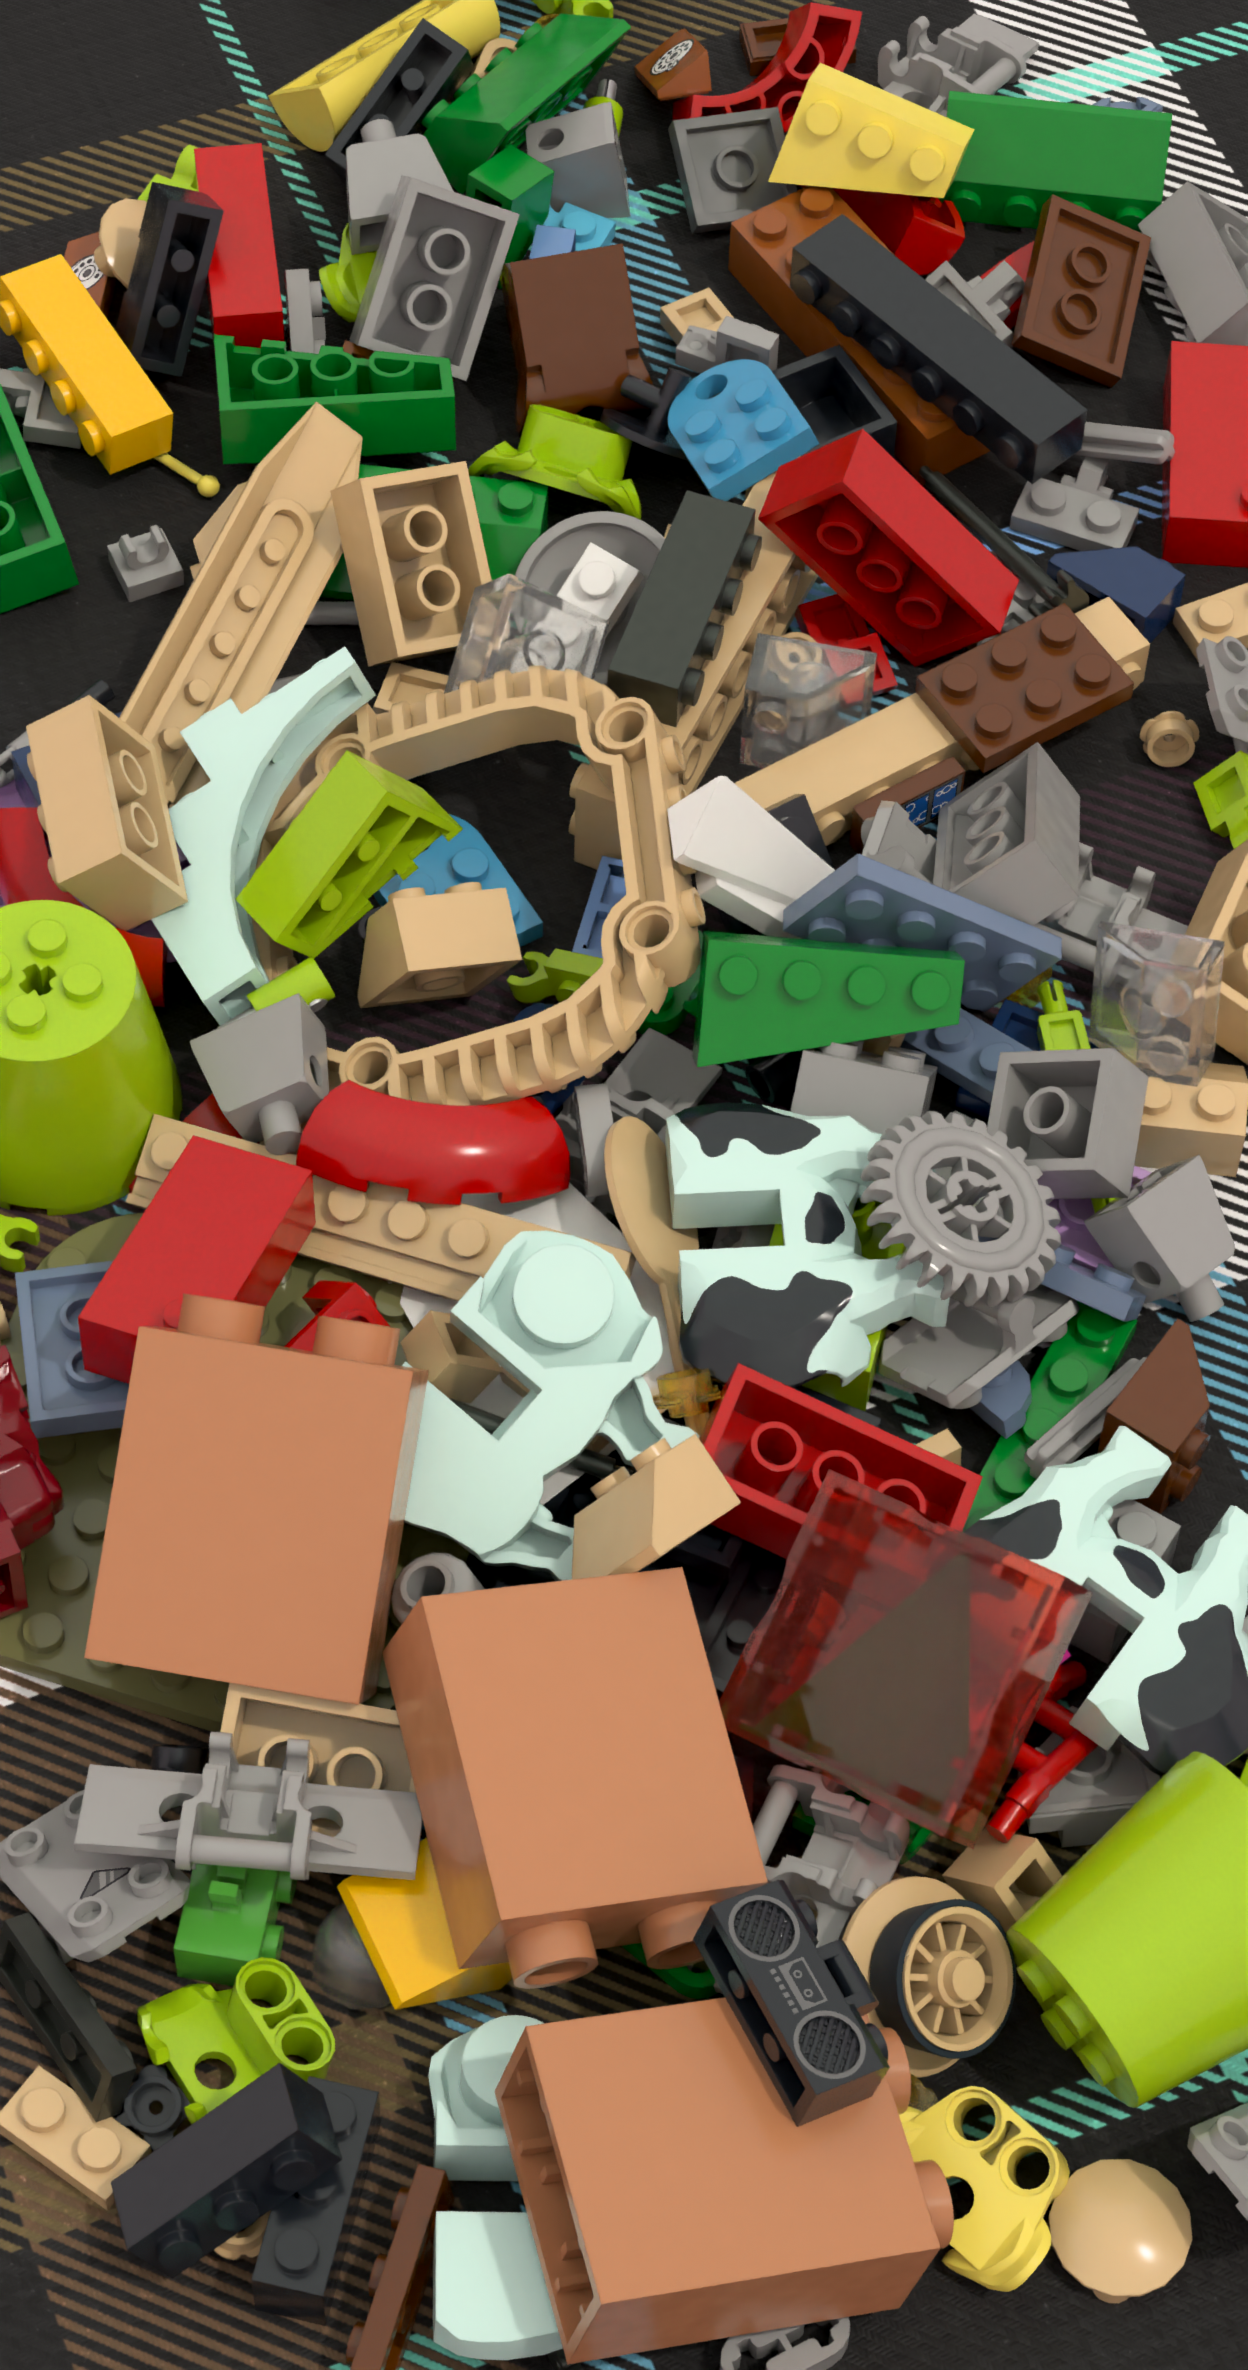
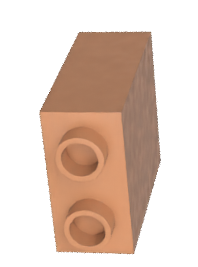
M183 1293L177 1329L156 1326H139L84 1658L359 1705L376 1695L391 1606V1594L395 1581L429 1370L395 1365L400 1335L399 1328L318 1316L313 1351L259 1343L265 1306Z
M683 1567L422 1596L382 1654L458 1968L465 1969L509 1962L514 1985L519 1988L534 1989L562 1984L588 1974L598 1966L595 1949L642 1943L647 1965L654 1969L678 1968L704 1961L693 1938L710 1906L766 1885L768 1881Z
M725 1997L525 2026L495 2089V2095L567 2365L901 2307L938 2251L949 2245L953 2234L954 2214L949 2186L939 2165L930 2159L914 2162L899 2115L903 2114L909 2105L911 2076L907 2054L896 2031L890 2027L878 2028L887 2044V2063L890 2068L872 2097L797 2127ZM867 2014L861 2016L865 2024L870 2023Z

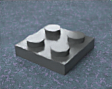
M778 107L673 120L668 128L692 234L730 229L731 222L797 191L795 184L768 182L785 140Z

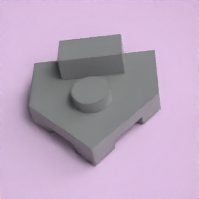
M1074 1706L1068 1709L1075 1714L1078 1711ZM1052 1733L1039 1748L1036 1747L1035 1749L1047 1756L1064 1739ZM1116 1739L1108 1752L1098 1746L1050 1791L1049 1797L1040 1804L1029 1819H1026L1029 1834L1058 1831L1062 1848L1095 1844L1160 1780V1776L1151 1772L1118 1739ZM1017 1771V1780L1023 1775L1019 1771Z

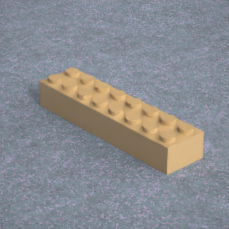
M777 471L746 489V500L742 506L756 509L754 535L762 537L761 550L754 570L752 572L744 570L740 580L743 581V590L734 616L725 614L720 624L724 626V634L716 659L714 661L705 659L701 670L705 672V677L698 702L695 706H685L677 727L661 723L669 736L676 735L682 747L686 769L678 773L679 785L683 786L687 796L697 789L766 668L765 654L772 649V641L781 635H785L795 618L794 614L797 606L803 604L818 577L812 569L758 520ZM581 763L574 774L569 791L570 797L575 799V810L570 820L569 833L575 835L574 861L598 870L602 856L622 860L615 795L603 784L591 764Z

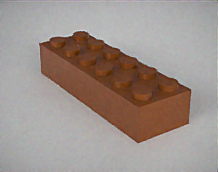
M806 186L731 222L728 270L806 357L840 344L896 419L897 432L894 455L922 486L925 485L926 481L919 475V470L922 466L926 465L933 472L939 471L944 475L990 452L976 438L963 433L955 421L933 403L926 402L920 398L914 388L896 373L882 367L874 356L853 338L840 333L834 323L816 308L802 302L790 288L793 247L841 214L845 215L890 251L833 188Z

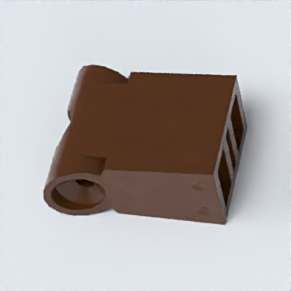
M623 243L505 263L501 271L500 281L514 360L518 371L515 398V424L517 432L522 433L528 408L531 404L548 406L572 414H576L586 407L596 408L601 411L603 409H615L628 413L650 410L620 394L621 385L628 375H633L653 385L650 375L638 354L639 342Z

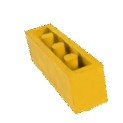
M62 254L0 276V327L7 336L13 335L22 347L24 359L30 371L35 376L41 375L50 388L53 402L60 414L63 416L69 415L78 427L79 437L86 452L90 456L97 455L108 473L113 474L171 451L172 410Z

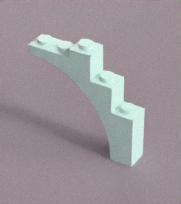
M345 646L328 658L318 661L311 669L278 691L268 694L258 704L243 714L240 713L230 698L214 710L204 713L197 721L180 731V734L211 781L195 792L185 795L177 804L169 808L175 841L191 864L182 870L188 902L151 920L200 999L220 1026L252 1007L246 995L270 981L260 961L252 917L235 899L255 872L262 838L279 799L306 758L336 726L376 696Z

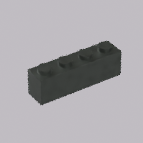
M688 490L684 495L611 660L607 677V687L614 691L620 699L627 697L643 699L651 706L661 723L677 727L685 706H695L698 702L705 677V672L701 670L705 659L714 661L718 655L724 634V626L720 624L725 614L734 616L743 590V581L740 580L744 570L751 572L754 570L762 545V537L754 535L756 509Z

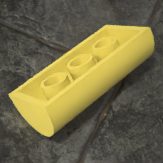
M422 0L268 95L284 125L298 140L312 150L319 152L327 151L422 18L467 48L471 59L481 54L489 41L500 36V18L495 1Z

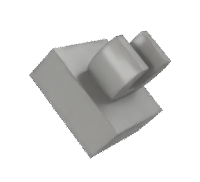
M158 525L151 526L150 532L132 538L128 534L120 537L119 542L107 546L109 562L129 602L184 585L183 569L163 529L159 528Z

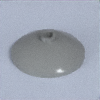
M609 511L578 514L549 528L525 553L518 566L512 585V620L522 645L525 646L591 542L638 569L644 576L639 587L582 674L607 686L608 667L665 538L656 529L642 520L623 513Z

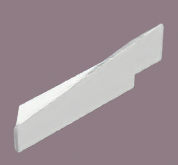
M726 776L714 778L667 809L673 858L682 865L698 870L695 873L697 891L701 899L766 936L801 939L783 931V910L835 870Z

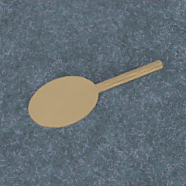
M626 1116L612 1124L605 1141L604 1162L610 1199L619 1226L632 1253L648 1276L659 1285L667 1324L669 1348L685 1425L701 1437L710 1414L702 1376L683 1362L679 1348L681 1309L678 1291L679 1250H699L697 1228L673 1229L666 1146L645 1122L633 1116Z

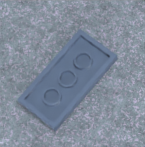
M856 854L783 910V931L801 939L956 951L965 960L961 1003L967 1008L983 1012L998 1004L1062 959L1061 937L861 854Z

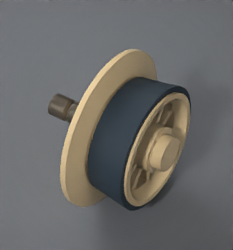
M909 1876L891 1880L875 1889L863 1900L851 1917L842 1940H844L879 2002L878 2006L867 2014L869 2021L877 2028L890 2027L896 2031L907 2054L910 2076L919 2078L937 2074L949 2068L960 2058L973 2056L988 2047L1005 2026L1012 2009L1016 1989L1014 1954L999 1921L987 1909L977 1903L965 1900L961 1894L946 1883L928 1877Z

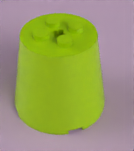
M31 900L9 904L0 908V1207L9 1210L10 1205L13 1204L28 1208L47 1209V1216L76 1214L110 1204L129 1193L128 1186L136 1177L134 1174L154 1114L179 1121L180 1112L182 1111V1092L179 1075L132 952L121 933L100 915L72 903L54 900Z
M1192 1752L1183 1760L1178 1761L1006 1932V1939L1012 1947L1018 1974L1045 2011L1041 2014V2019L1049 2033L1064 2050L1071 2047L1091 2076L1102 2087L1105 2086L1116 2098L1129 2107L1137 2108L1248 2049V1787L1221 1763L1200 1752Z

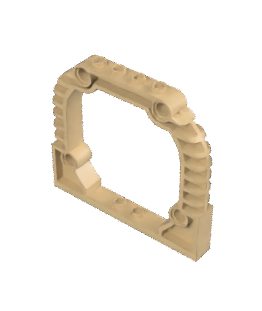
M538 665L529 666L528 671L511 673L506 669L495 672L493 679L477 683L473 679L462 682L458 690L443 694L441 690L427 693L425 700L409 704L407 701H401L392 704L391 711L378 715L375 714L367 702L338 724L306 758L279 799L262 838L256 869L260 867L287 831L291 822L299 815L346 750L409 780L514 746L559 740L581 746L583 753L603 784L615 795L626 895L611 908L602 926L601 947L603 964L567 1000L526 1019L401 1054L387 1039L380 1037L365 1038L353 1044L346 1052L327 1047L329 1092L345 1081L351 1080L374 1091L406 1100L457 1106L503 1103L544 1091L555 1093L566 1089L567 1083L582 1076L588 1079L602 1070V1063L613 1056L618 1050L621 1053H625L635 1043L636 1031L649 1012L652 1010L655 1014L659 1013L667 996L668 987H675L685 982L695 973L701 956L698 926L705 924L706 921L700 895L696 888L692 887L691 874L697 873L698 870L682 865L674 860L667 812L668 808L687 796L683 786L679 785L678 773L686 769L685 758L676 735L669 736L647 702L636 697L620 699L604 683L600 684L593 679L583 676L581 672L565 668V671L546 669L544 666ZM252 918L260 961L271 981L298 963L293 957L292 949L275 942ZM308 1121L300 1124L302 1132ZM264 1140L260 1141V1145L265 1146ZM298 1150L292 1152L291 1154L297 1155Z

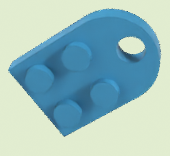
M740 359L728 361L704 371L691 380L684 390L676 396L668 413V426L679 447L713 498L724 501L730 500L777 471L779 466L798 458L820 444L811 427L770 368L756 360Z
M451 814L449 815L463 830L449 842L441 835L427 850L413 859L418 866L416 871L404 881L396 874L373 894L380 906H384L388 902L390 894L407 888H424L426 895L444 894L447 888L467 882L481 883L482 890L506 888L519 947L543 937V921L485 839L471 824Z

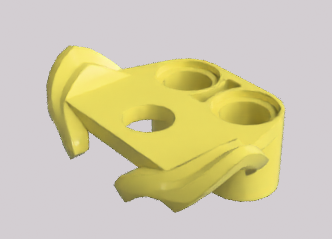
M968 2086L958 2089L924 2112L908 2106L907 2110L900 2114L899 2117L913 2161L928 2159L935 2161L946 2179H964L972 2187L974 2202L970 2212L963 2218L954 2220L953 2234L949 2243L954 2249L949 2250L941 2261L952 2271L988 2289L1002 2292H1010L1017 2289L1040 2265L1051 2246V2234L1043 2217L1048 2206L1053 2204L1054 2199L1061 2194L1067 2185L1070 2171L1066 2158L1058 2148L1006 2102L984 2087ZM990 2105L996 2117L995 2126L991 2134L982 2140H967L962 2128L965 2115L974 2106ZM1033 2152L1044 2153L1050 2165L1047 2179L1037 2188L1030 2190L1022 2189L1016 2179L1018 2163L1027 2154Z

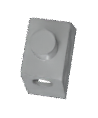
M611 102L601 103L528 126L526 129L527 154L555 171L550 206L554 211L559 213L565 202L605 218L631 216L627 174Z
M376 119L365 124L361 129L363 143L352 144L346 149V187L349 239L352 255L378 251L401 175L453 191L426 137L418 133L397 137L393 123L386 119Z
M299 993L190 1041L191 1049L224 1116L244 1140L254 1143L264 1140L266 1150L274 1155H285L298 1150L302 1136L300 1124L309 1120L315 1107L329 1093L325 1027Z
M1200 1155L1155 1170L1131 1187L1129 1198L1114 1199L1084 1221L1088 1231L1114 1268L1134 1278L1131 1288L1147 1295L1145 1304L1176 1294L1190 1322L1200 1320L1219 1310L1224 1305L1209 1273L1234 1255L1235 1244Z

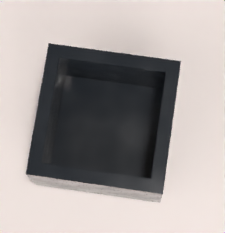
M840 344L772 371L820 443L803 455L860 429H864L894 458L897 421Z

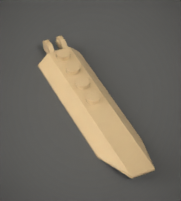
M318 402L310 407L255 467L119 717L155 746L168 809L177 804L185 795L195 792L211 781L180 734V731L197 721L204 713L214 710L230 698L240 713L243 714L269 694L343 554L330 491L358 479L363 437Z

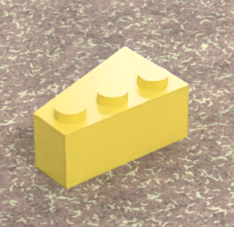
M819 63L808 79L768 182L944 198L956 176L975 129Z

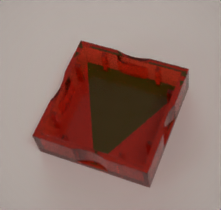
M829 1469L787 1557L782 1582L776 1597L766 1615L752 1631L719 1701L726 1730L790 1762L822 1774L855 1791L859 1796L932 1832L974 1849L1093 1592L1057 1572L982 1538L966 1535L932 1519L912 1506Z

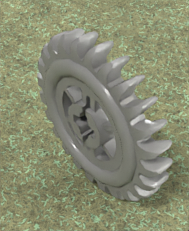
M927 1111L922 1118L916 1115H908L899 1125L889 1126L881 1135L880 1141L876 1142L868 1152L867 1159L869 1164L862 1171L861 1179L865 1182H874L862 1193L860 1200L862 1203L879 1201L882 1204L871 1213L867 1219V1225L874 1226L881 1222L891 1224L892 1228L880 1241L879 1249H885L891 1244L903 1243L906 1247L900 1260L897 1262L896 1270H901L918 1260L923 1263L922 1275L917 1282V1287L925 1286L937 1274L943 1276L944 1287L940 1295L941 1300L951 1297L964 1284L967 1291L964 1300L966 1307L973 1306L984 1295L986 1290L987 1306L989 1308L996 1307L1006 1296L1009 1302H1016L1027 1291L1036 1289L1043 1282L1045 1273L1056 1263L1054 1251L1061 1245V1236L1055 1227L1061 1222L1059 1212L1055 1208L1048 1206L1055 1198L1053 1192L1048 1186L1038 1184V1179L1043 1175L1039 1167L1036 1165L1027 1166L1024 1163L1027 1153L1020 1146L1010 1149L1007 1146V1135L1000 1130L991 1136L987 1133L985 1122L976 1118L967 1126L964 1117L959 1113L950 1112L944 1119L942 1114L936 1111ZM952 1167L948 1180H945L932 1170ZM985 1196L975 1207H973V1205L979 1198ZM999 1205H1001L1004 1219L997 1215ZM978 1236L999 1239L979 1242Z

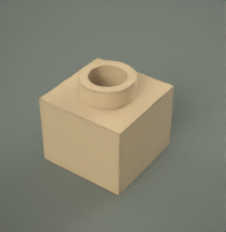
M430 1310L400 1342L408 1364L413 1368L429 1370L427 1380L445 1396L460 1402L472 1403L501 1372L499 1364L450 1322V1314Z

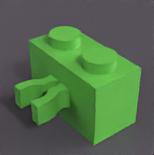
M196 1864V1869H192L188 1899L183 1907L174 1944L177 1976L234 1986L236 1976L241 1967L249 1961L262 1957L280 1960L284 1926L275 1925L280 1902L292 1903L297 1880L290 1879V1872Z

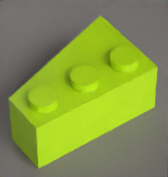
M346 750L299 815L291 822L287 831L260 867L256 869L235 900L275 942L308 957L312 956L314 959L373 908L368 899L396 874L404 881L418 869L413 859L441 835L449 842L463 828L423 788Z

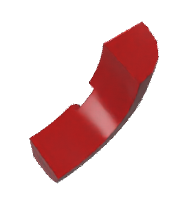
M812 2L790 11L787 28L777 53L754 81L736 93L720 96L691 95L676 101L673 104L672 121L778 107L784 133L787 132L808 79L819 63L844 72L859 33L862 11Z
M833 188L885 246L918 275L929 274L946 260L949 262L965 239L961 217L952 201L944 200L942 204L935 197Z
M38 807L0 808V895L5 906L31 900H54L84 907L72 894L61 891L50 875L48 859L52 855L48 835L38 818ZM116 928L132 952L152 1006L165 1007L168 946L164 939L145 937Z
M347 1080L332 1089L315 1107L303 1129L296 1157V1166L312 1170V1174L331 1182L363 1192H367L370 1182L409 1189L408 1201L431 1204L461 1205L462 1194L498 1193V1199L501 1204L525 1201L569 1189L570 1153L562 1129L550 1111L531 1095L513 1101L488 1105H440L390 1096Z

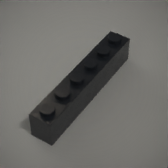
M841 214L793 247L790 288L795 292L796 296L805 304L812 305L832 321L840 333L853 338L869 351L882 367L892 370L914 388L920 398L926 402L933 403L954 420L963 433L973 436L986 446L1005 467L1015 470L1033 484L1082 449L1087 409L845 215Z

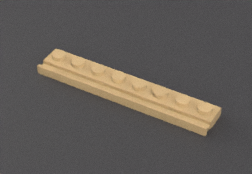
M154 1114L134 1174L137 1176L132 1194L128 1193L126 1203L141 1209H147L193 1135L295 1166L297 1155L291 1153L274 1155L269 1153L264 1145ZM312 1174L316 1224L297 1255L458 1302L480 1276L484 1278L504 1245L521 1231L547 1230L563 1234L567 1233L461 1203V1205H445L408 1201L409 1189L370 1182L367 1192H363ZM584 1239L613 1254L630 1280L636 1262L632 1252Z

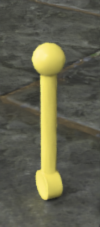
M167 453L154 457L160 463L197 485V489L202 496L213 497L218 493L220 484L215 476H202Z

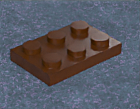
M1052 194L1042 205L1011 345L1112 388L1122 378L1151 237Z
M1063 603L918 675L915 692L979 769L985 773L1013 759L1035 743L1042 744L1131 699L1134 682L1066 603Z

